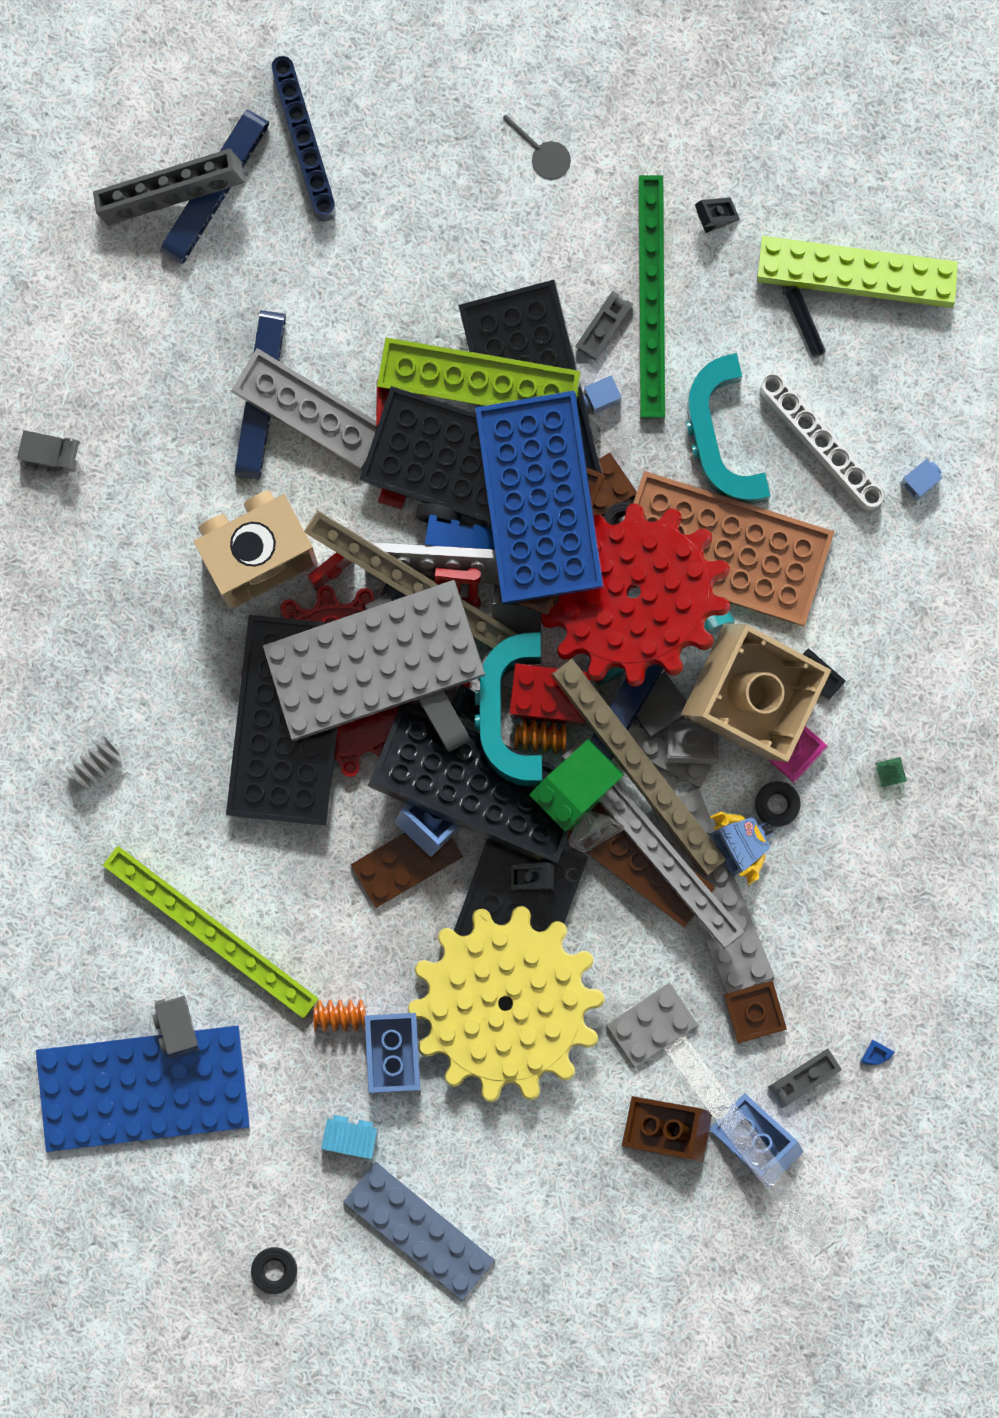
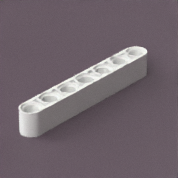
M766 375L760 386L762 397L861 508L866 511L877 509L884 497L881 488L779 375ZM769 382L775 383L778 391L769 392L765 384ZM791 401L795 408L791 411L785 410L782 407V402ZM801 419L808 420L811 428L802 429L798 421ZM819 437L824 438L827 441V446L825 448L818 447L815 439ZM840 456L844 461V465L835 466L831 458ZM852 474L857 475L860 478V484H851L848 476ZM873 493L877 497V502L873 504L868 503L865 499V494Z

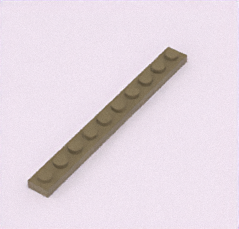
M319 510L315 512L304 530L307 535L407 596L439 585ZM461 599L473 637L494 649L505 639L518 634Z
M573 659L568 660L550 675L700 871L704 876L709 875L726 858Z

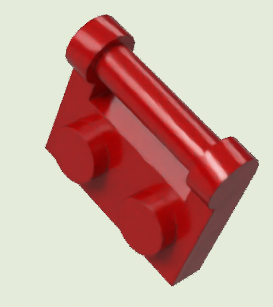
M436 568L435 583L440 585L454 580L460 598L480 609L481 599L478 596V583L481 580V572L478 569L471 568L467 571H460L450 568ZM461 583L468 584L467 598L461 597Z

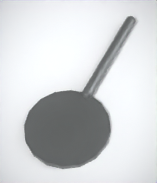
M507 115L503 116V119L536 149L533 153L532 164L538 175L546 179H556L566 174L570 168L571 157L564 145L554 141L538 145Z

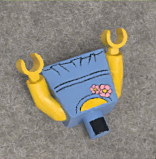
M722 811L709 816L716 823V826L713 827L716 831L710 833L709 836L726 858L724 863L731 876L740 873L741 877L745 876L748 881L747 886L759 879V872L766 859L765 852L770 849L766 838L773 835L771 825L766 822L758 825L753 817L745 819L742 815L725 814Z

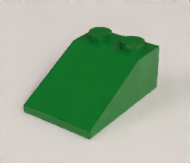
M588 739L532 791L530 796L564 831L573 829L615 786L624 774Z

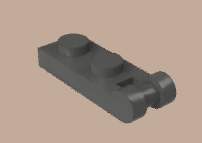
M612 291L575 348L596 361L634 304L628 300L625 302L619 298L618 293ZM612 306L620 309L618 314L610 310Z
M827 1048L769 1085L768 1088L771 1093L774 1092L779 1099L778 1104L783 1108L842 1069ZM788 1083L794 1090L790 1094H787L783 1088Z

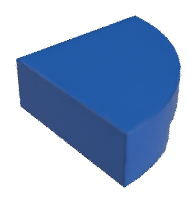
M872 1039L860 1062L867 1065L881 1064L889 1060L895 1052Z

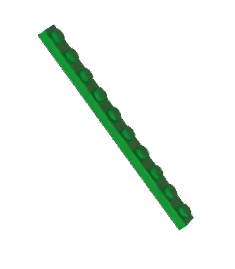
M639 175L640 419H665L663 175Z

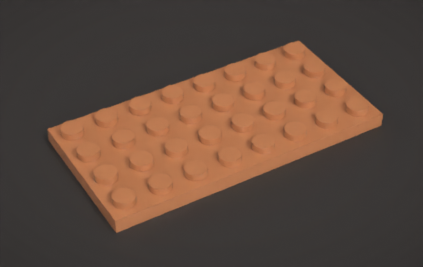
M647 471L643 472L634 504H639L643 508L647 521L655 522L659 520L666 510L672 508L681 513L682 520L679 530L682 534L689 535L699 529H707L711 532L713 539L704 550V558L707 561H725L730 567L727 577L714 583L713 593L715 595L726 598L731 604L802 627L805 626L835 531Z

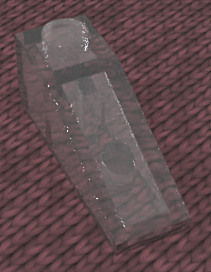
M596 982L593 989L600 990L604 994L605 1001L600 1008L590 1009L584 1015L585 1025L592 1030L609 1021L612 1016L617 1018L624 1007L621 1003L623 997Z

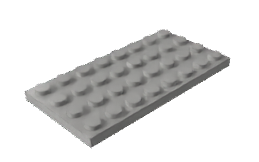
M454 580L263 645L293 741L486 676Z

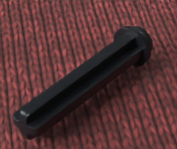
M783 286L784 291L782 293L789 300L812 356L819 357L826 352L800 289L797 286Z

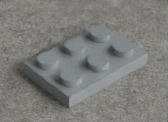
M668 983L606 1026L635 1068L698 1024L673 986Z

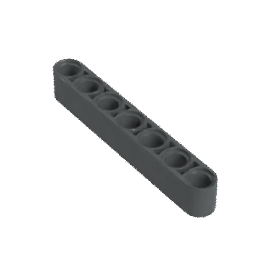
M386 593L366 604L365 608L366 610L391 602V599ZM444 691L418 699L448 753L471 741Z

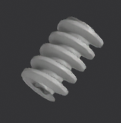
M105 736L103 738L106 744L103 745L98 741L95 743L97 751L91 748L88 749L89 758L84 755L80 756L82 764L75 761L72 762L74 771L65 768L74 780L87 790L91 789L90 780L96 784L99 782L97 774L103 777L107 776L105 767L114 770L113 760L119 764L122 763L120 753Z

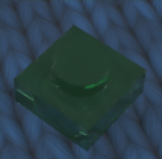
M901 757L875 763L881 788L907 782Z

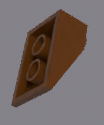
M632 1096L622 1147L703 1163L712 1112L702 1108Z

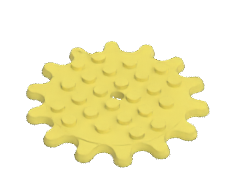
M523 906L513 910L510 921L505 925L495 924L487 910H476L472 916L473 930L467 936H459L450 928L440 930L437 938L444 950L443 958L436 963L425 960L419 961L414 969L416 976L424 980L429 987L428 994L422 999L411 1001L407 1009L408 1013H416L417 1019L427 1020L431 1027L430 1034L422 1039L418 1045L420 1054L425 1057L439 1053L446 1055L450 1065L445 1073V1082L451 1087H457L467 1077H476L482 1085V1098L487 1102L496 1101L500 1096L503 1086L509 1083L516 1084L525 1099H536L540 1094L539 1079L541 1075L546 1072H552L561 1080L567 1081L572 1079L575 1074V1068L568 1058L570 1049L574 1046L591 1048L598 1042L597 1033L585 1025L584 1015L590 1009L600 1008L605 1001V997L600 990L584 987L581 981L582 974L593 965V956L587 951H581L573 955L567 954L562 947V942L567 934V928L564 923L556 921L545 931H535L530 925V912ZM504 996L510 997L513 1001V1006L508 1011H503L498 1006L499 1000Z

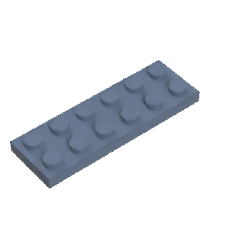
M377 1162L373 1164L343 1201L461 1300L465 1298L495 1260Z

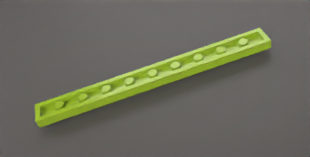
M120 846L114 849L102 865L303 1019H305L319 1000L317 996Z

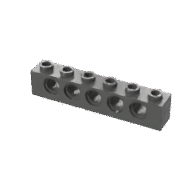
M229 148L93 191L95 211L109 226L245 182L241 161Z

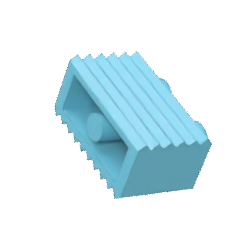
M333 1115V1119L327 1118L321 1149L372 1159L378 1128H373L374 1122L358 1120V1124L348 1123L349 1117Z

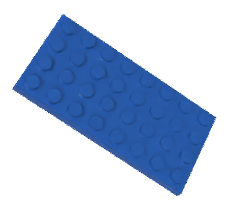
M575 391L475 407L502 603L510 604L604 588Z
M239 1025L195 1030L200 1051L170 1059L167 1053H162L159 1039L163 1038L162 1035L36 1050L46 1152L250 1127Z

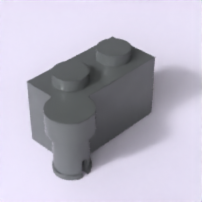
M23 430L17 460L20 464H23V468L37 471L39 467L47 469V473L61 476L62 472L69 474V471H76L78 461L75 459L80 441L75 439L70 441V438L63 439Z
M185 995L167 1001L165 999L155 1001L156 1014H153L152 1017L155 1028L161 1029L163 1038L159 1039L162 1053H167L170 1059L200 1051Z

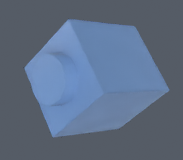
M612 375L584 387L587 410L591 408L593 414L621 403L622 397Z
M925 459L907 474L901 483L918 501L941 481L943 477L940 474L942 472L934 462L930 463Z

